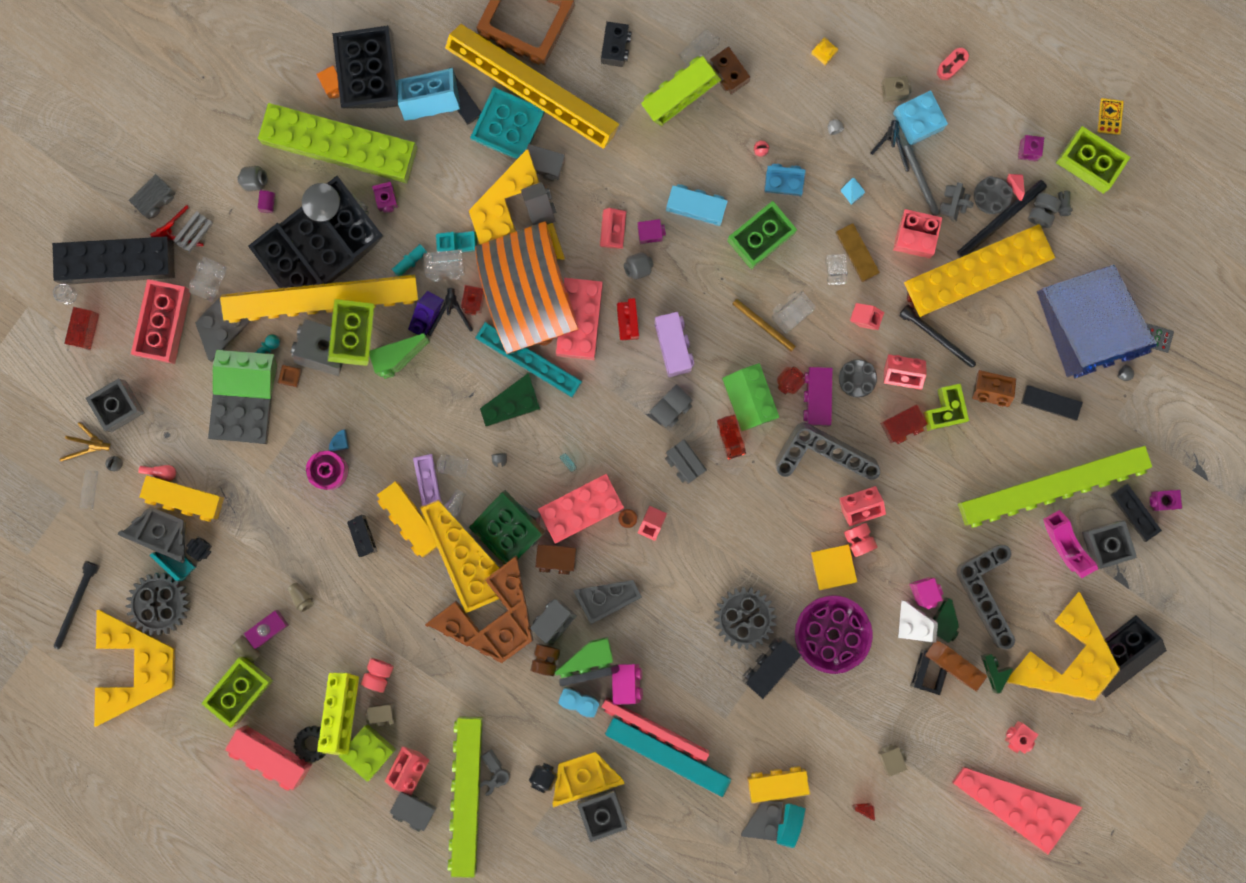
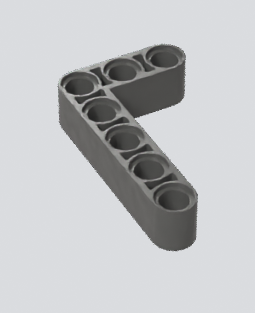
M805 422L799 423L795 427L775 461L778 474L788 477L794 472L809 448L866 479H877L881 473L876 459ZM802 431L809 432L807 436L799 435ZM818 440H825L823 445L816 444ZM792 447L799 448L797 452H790ZM837 448L842 449V451L839 454L833 453V451ZM853 457L859 458L858 461L854 463L850 462V459ZM783 463L789 464L787 468L780 467ZM869 466H875V469L872 471L866 470Z
M996 545L961 563L957 567L956 573L994 644L998 648L1008 650L1015 644L1014 635L981 577L984 573L998 567L1011 558L1012 552L1008 546ZM1000 548L1005 553L1002 559L997 556V551ZM983 557L988 561L985 568L980 566V560ZM966 566L971 570V574L968 577L963 575V569ZM976 583L980 586L978 594H974L972 591V587ZM984 601L989 603L987 611H983L981 607ZM994 618H997L999 621V625L996 628L991 626V621ZM1003 635L1008 637L1006 645H1002L1000 642Z

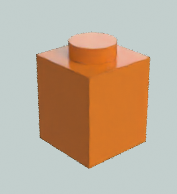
M334 66L317 73L316 75L330 99L340 97L337 71Z

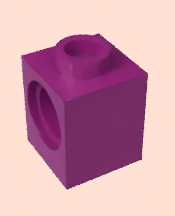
M1025 135L1020 140L1018 159L1038 161L1043 156L1045 137Z
M660 219L637 223L640 244L662 242L663 236H666L665 224L661 225Z
M1181 490L1151 492L1149 503L1153 507V511L1182 509ZM1163 496H1166L1168 499L1166 506L1162 503Z

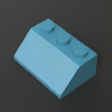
M453 68L398 80V105L404 121L460 109L459 94Z

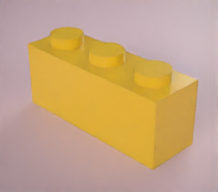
M801 766L790 767L789 771L783 772L782 769L770 770L769 774H763L762 772L751 773V776L747 777L751 802L756 803L810 795L806 770L804 768L801 769Z

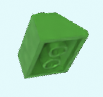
M216 350L213 362V394L271 399L277 371L274 354Z
M760 363L722 378L741 432L779 418Z

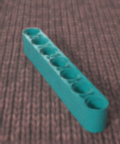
M613 717L605 732V735L718 796L724 797L732 781L731 778L657 740L655 737L643 733L638 728L624 723L619 718Z

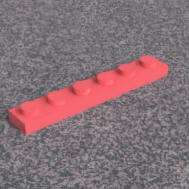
M605 698L602 704L605 713L611 716L616 714L622 717L621 720L628 725L633 723L639 726L638 729L640 731L656 735L655 738L663 743L667 741L672 743L673 748L680 752L685 750L691 753L690 756L697 761H701V759L707 760L709 750L621 704H613V700Z

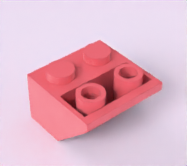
M905 209L893 250L930 259L935 254L942 217Z

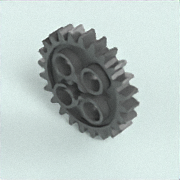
M154 573V578L151 574H148L147 580L140 578L141 584H133L136 590H129L132 597H126V599L131 601V604L126 605V607L131 608V611L127 615L134 616L130 622H138L135 627L136 629L143 626L142 633H146L149 630V635H154L156 632L157 636H160L163 631L165 634H169L170 629L173 631L177 630L175 624L183 625L180 619H187L184 612L190 611V609L185 607V604H189L191 601L185 600V597L189 593H183L186 586L179 587L181 581L173 582L174 578L172 576L167 579V573H163L161 578L159 573ZM166 589H169L171 592L169 599L164 596ZM147 590H149L152 594L150 600H147L145 598V592ZM155 602H161V606H156ZM167 608H169L172 611V616L170 618H167L165 616V610ZM148 609L151 610L153 614L150 620L146 617V611Z
M742 587L741 592L734 588L735 594L733 595L728 591L727 599L721 597L724 603H717L720 610L714 611V613L719 615V617L714 618V621L719 622L715 628L722 630L718 635H726L724 642L730 639V646L732 647L737 643L738 649L742 647V644L746 650H748L749 644L753 648H756V642L763 645L762 638L764 637L769 640L767 633H774L770 626H776L774 622H771L772 619L777 618L776 615L771 614L775 608H769L772 601L765 602L767 595L764 594L760 597V590H757L754 594L752 587L749 588L748 592H746L745 587ZM747 599L753 602V607L750 610L743 608V602ZM756 608L760 609L759 612L748 617V623L742 621L736 627H730L732 624L742 619L743 613L745 615H748L751 612H753ZM729 610H735L737 613V617L733 621L727 619V612ZM756 616L763 617L764 622L761 626L754 625L753 620ZM741 626L747 628V635L744 637H740L737 634V630Z

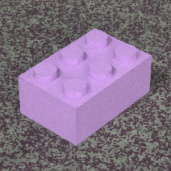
M678 312L655 317L654 323L668 378L691 372L692 367H694V359L692 353L688 354L687 348L690 346L688 336L683 335L682 330L685 327L683 317L679 316Z

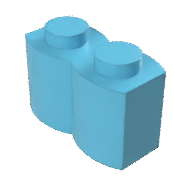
M570 687L563 689L558 701L565 709L577 710L578 713L585 717H595L600 704L599 700L586 694L582 695L578 690Z

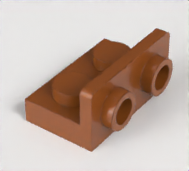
M979 370L972 399L996 404L1001 407H1009L1015 398L1016 378Z

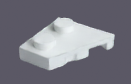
M901 601L898 638L936 642L938 623L932 618H928L920 609L910 605L909 601Z

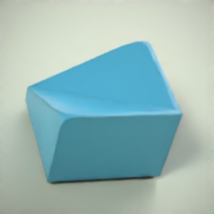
M852 178L841 189L842 194L851 205L865 193L855 178Z

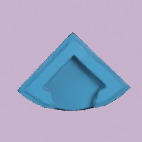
M345 429L337 432L329 444V451L349 449Z

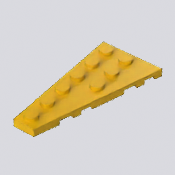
M439 500L420 507L465 613L498 600L499 598L485 579L498 570L499 566Z

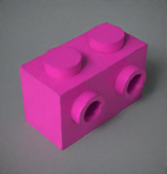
M927 577L909 584L917 606L930 609L938 606V602L942 601L943 591L940 584L936 583L935 578Z
M618 664L619 672L612 674L613 704L640 703V699L643 698V689L640 688V680H642L643 675L642 668H640L639 664Z

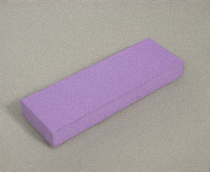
M433 454L413 458L422 506L436 500L442 503Z

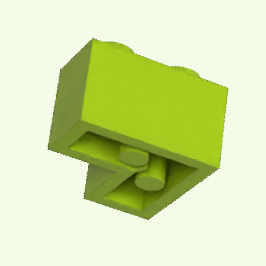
M961 383L938 389L941 408L923 412L927 431L968 422L969 417Z

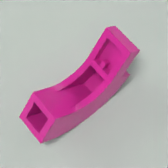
M1060 510L1043 519L1053 545L1072 572L1075 571L1082 579L1098 570L1097 564L1084 551L1076 539L1070 520Z

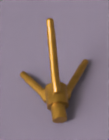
M79 422L78 426L91 440L72 436H65V439L87 444L89 448L61 457L59 460L65 461L89 452H95L96 450L101 451V449L109 451L111 444L103 442V440L99 439Z

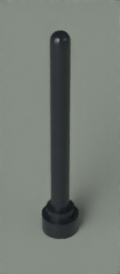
M907 304L898 315L904 321L911 320L969 367L973 368L976 366V362L915 315L916 312L913 311V307Z
M85 561L83 564L82 573L84 575L54 643L55 649L62 647L90 578L97 574L100 566L93 562Z

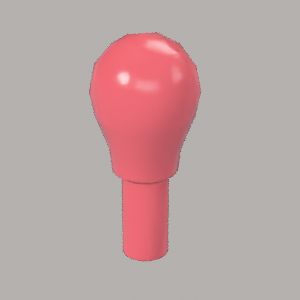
M171 465L139 467V473L153 475V477L161 480L172 481L176 477V470Z

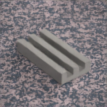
M196 211L173 241L190 253L213 223ZM199 219V221L188 233V235L184 238V240L180 242L183 239V237L187 234V232L191 229V227L195 224V222ZM204 222V227L200 230V232L196 235V237L187 247L186 244L188 243V241L193 237V235Z

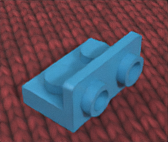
M771 164L766 170L764 192L802 196L806 170L800 166L786 168L781 164Z

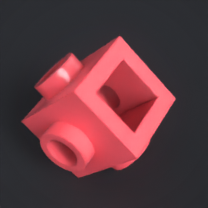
M1018 721L1014 727L1011 726L1006 732L1007 737L1005 741L1009 743L1007 747L1018 754L1020 751L1025 754L1033 749L1034 741L1038 734Z

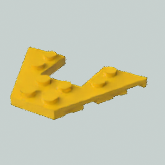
M526 150L469 210L480 244L516 232L505 198L520 194L521 189L540 183L529 150ZM554 223L548 224L557 255L556 259L564 260L565 256Z
M1078 592L1055 620V623L1086 645L1062 675L1030 651L1007 680L1008 684H1016L1095 701L1120 671L1081 593Z
M97 610L96 649H134V687H96L94 727L173 688L175 683L174 647L161 642L155 637L142 633L141 630L122 622L118 618H114L103 612V610Z

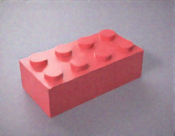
M564 278L565 290L569 295L579 330L558 336L556 355L559 357L595 360L603 282Z
M147 279L131 351L132 355L175 364L191 294L190 289L184 286Z
M607 474L546 504L539 508L538 511L553 541L557 544L619 512L624 507Z
M247 725L236 730L225 751L229 752L228 755L231 758L246 762L245 765L248 768L261 771L263 777L268 780H276L280 783V787L288 791L290 789L294 790L301 785L312 766L311 763L305 762L304 759L301 760L298 755Z

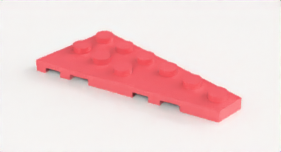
M966 767L961 769L952 782L1046 854L1051 852L1082 809L1081 806Z

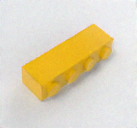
M148 475L145 477L139 498L145 499L144 503L156 506V503L163 504L164 509L174 511L175 508L182 510L181 514L191 517L193 514L200 515L199 519L211 522V519L218 520L224 497Z
M393 482L377 494L379 498L377 502L383 510L387 509L391 514L388 516L394 525H399L402 529L400 534L406 541L410 540L413 544L411 549L417 556L425 557L437 548L425 518L398 482Z

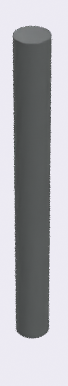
M908 144L903 147L932 215L940 214L912 147Z

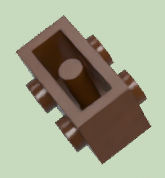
M729 46L710 59V64L721 78L720 85L725 92L729 91L730 94H733L750 82V75Z

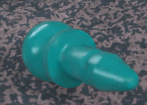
M275 334L268 335L265 338V342H261L262 347L254 353L265 354L266 351L271 353L272 349L279 347V337Z

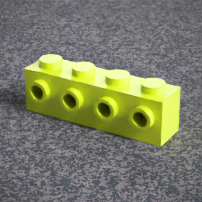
M329 673L317 752L348 755L359 676L348 673Z

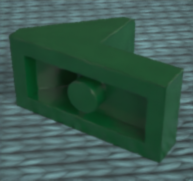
M990 653L980 655L993 692L996 694L1001 693L1013 668L1006 667L997 670L999 663L995 656Z

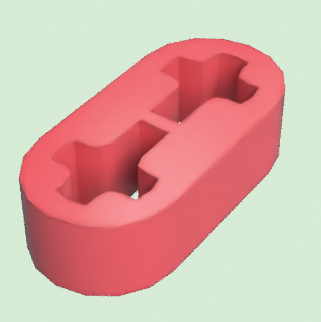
M964 48L955 49L939 65L937 69L938 77L942 80L952 78L967 62L969 58L968 52ZM957 55H963L962 60L960 59L957 63L954 62ZM949 65H951L952 67L949 70V73L944 74L942 72L944 70L943 68L946 69Z

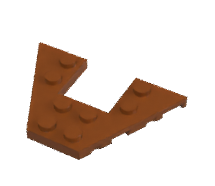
M517 556L485 579L507 608L505 613L479 631L462 607L455 601L429 620L425 626L434 628L444 633L443 635L450 636L455 641L467 647L470 646L486 656H491L500 663H503L532 642L533 635L530 629L531 625Z

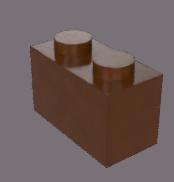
M538 544L535 567L539 568V572L551 573V569L559 570L558 574L570 575V571L574 572L577 548Z

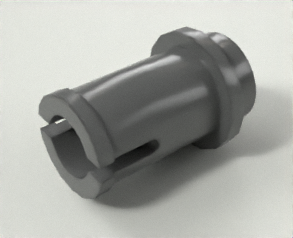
M1062 191L1058 192V199L1061 201L1058 210L1059 215H1071L1073 208L1070 203V191H1064V194Z

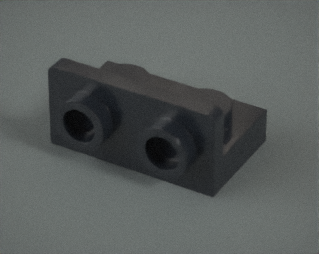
M359 515L354 517L355 519L349 520L347 524L358 556L363 557L377 552L378 550L366 516Z

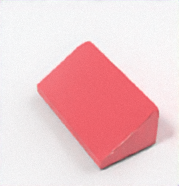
M613 208L603 210L600 247L623 249L626 211Z

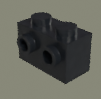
M606 21L601 64L623 67L624 61H628L629 50H626L627 43H631L632 37L628 24Z

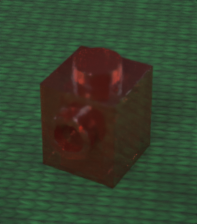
M465 285L461 309L465 311V314L476 316V313L481 314L485 297L483 288Z

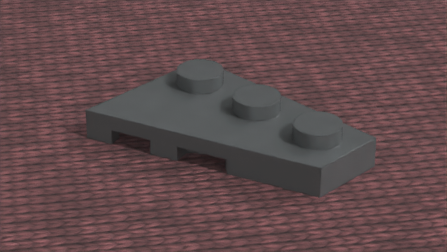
M633 580L573 590L590 624L642 598Z

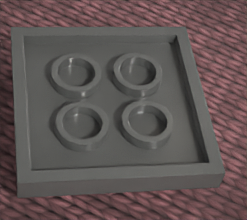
M213 394L208 439L267 444L271 399Z

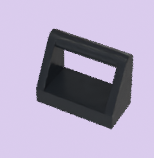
M921 649L910 686L941 695L947 671L940 668L934 689L922 686L930 659L925 656L928 651Z

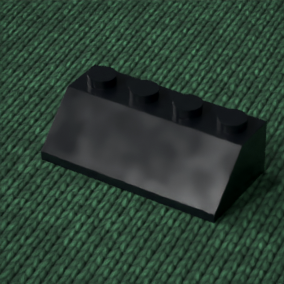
M1137 615L1104 639L1120 671L1101 694L1105 698L1167 651L1163 639Z

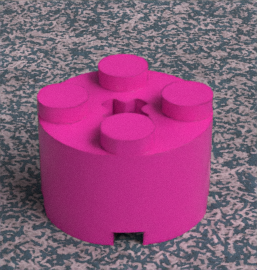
M321 451L313 454L306 464V474L309 482L319 489L335 490L343 485L348 476L349 467L344 458L331 451ZM325 467L329 468V470H330V473H329V474H325V473H326V471L324 470Z

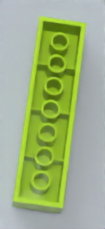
M271 103L267 105L258 140L266 146L408 184L418 149L415 142Z

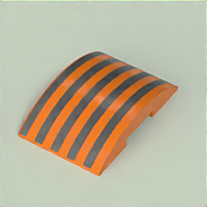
M546 221L475 246L476 260L485 298L506 354L579 330L569 295L565 290L556 260L557 255Z

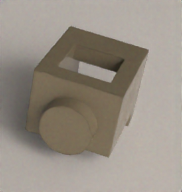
M393 703L370 706L367 708L368 711L365 712L366 722L370 724L375 723V726L386 725L387 721H389V725L396 722Z

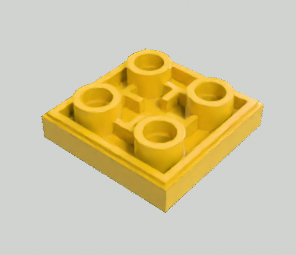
M849 544L810 552L819 590L857 582Z

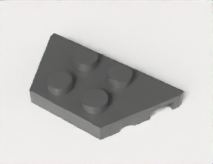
M220 297L195 322L207 358L211 362L214 361L216 350H224L251 322L248 318H243L240 322L229 323V320L223 321Z
M151 506L140 517L135 518L128 528L124 531L120 530L117 534L181 563L185 561L186 522Z

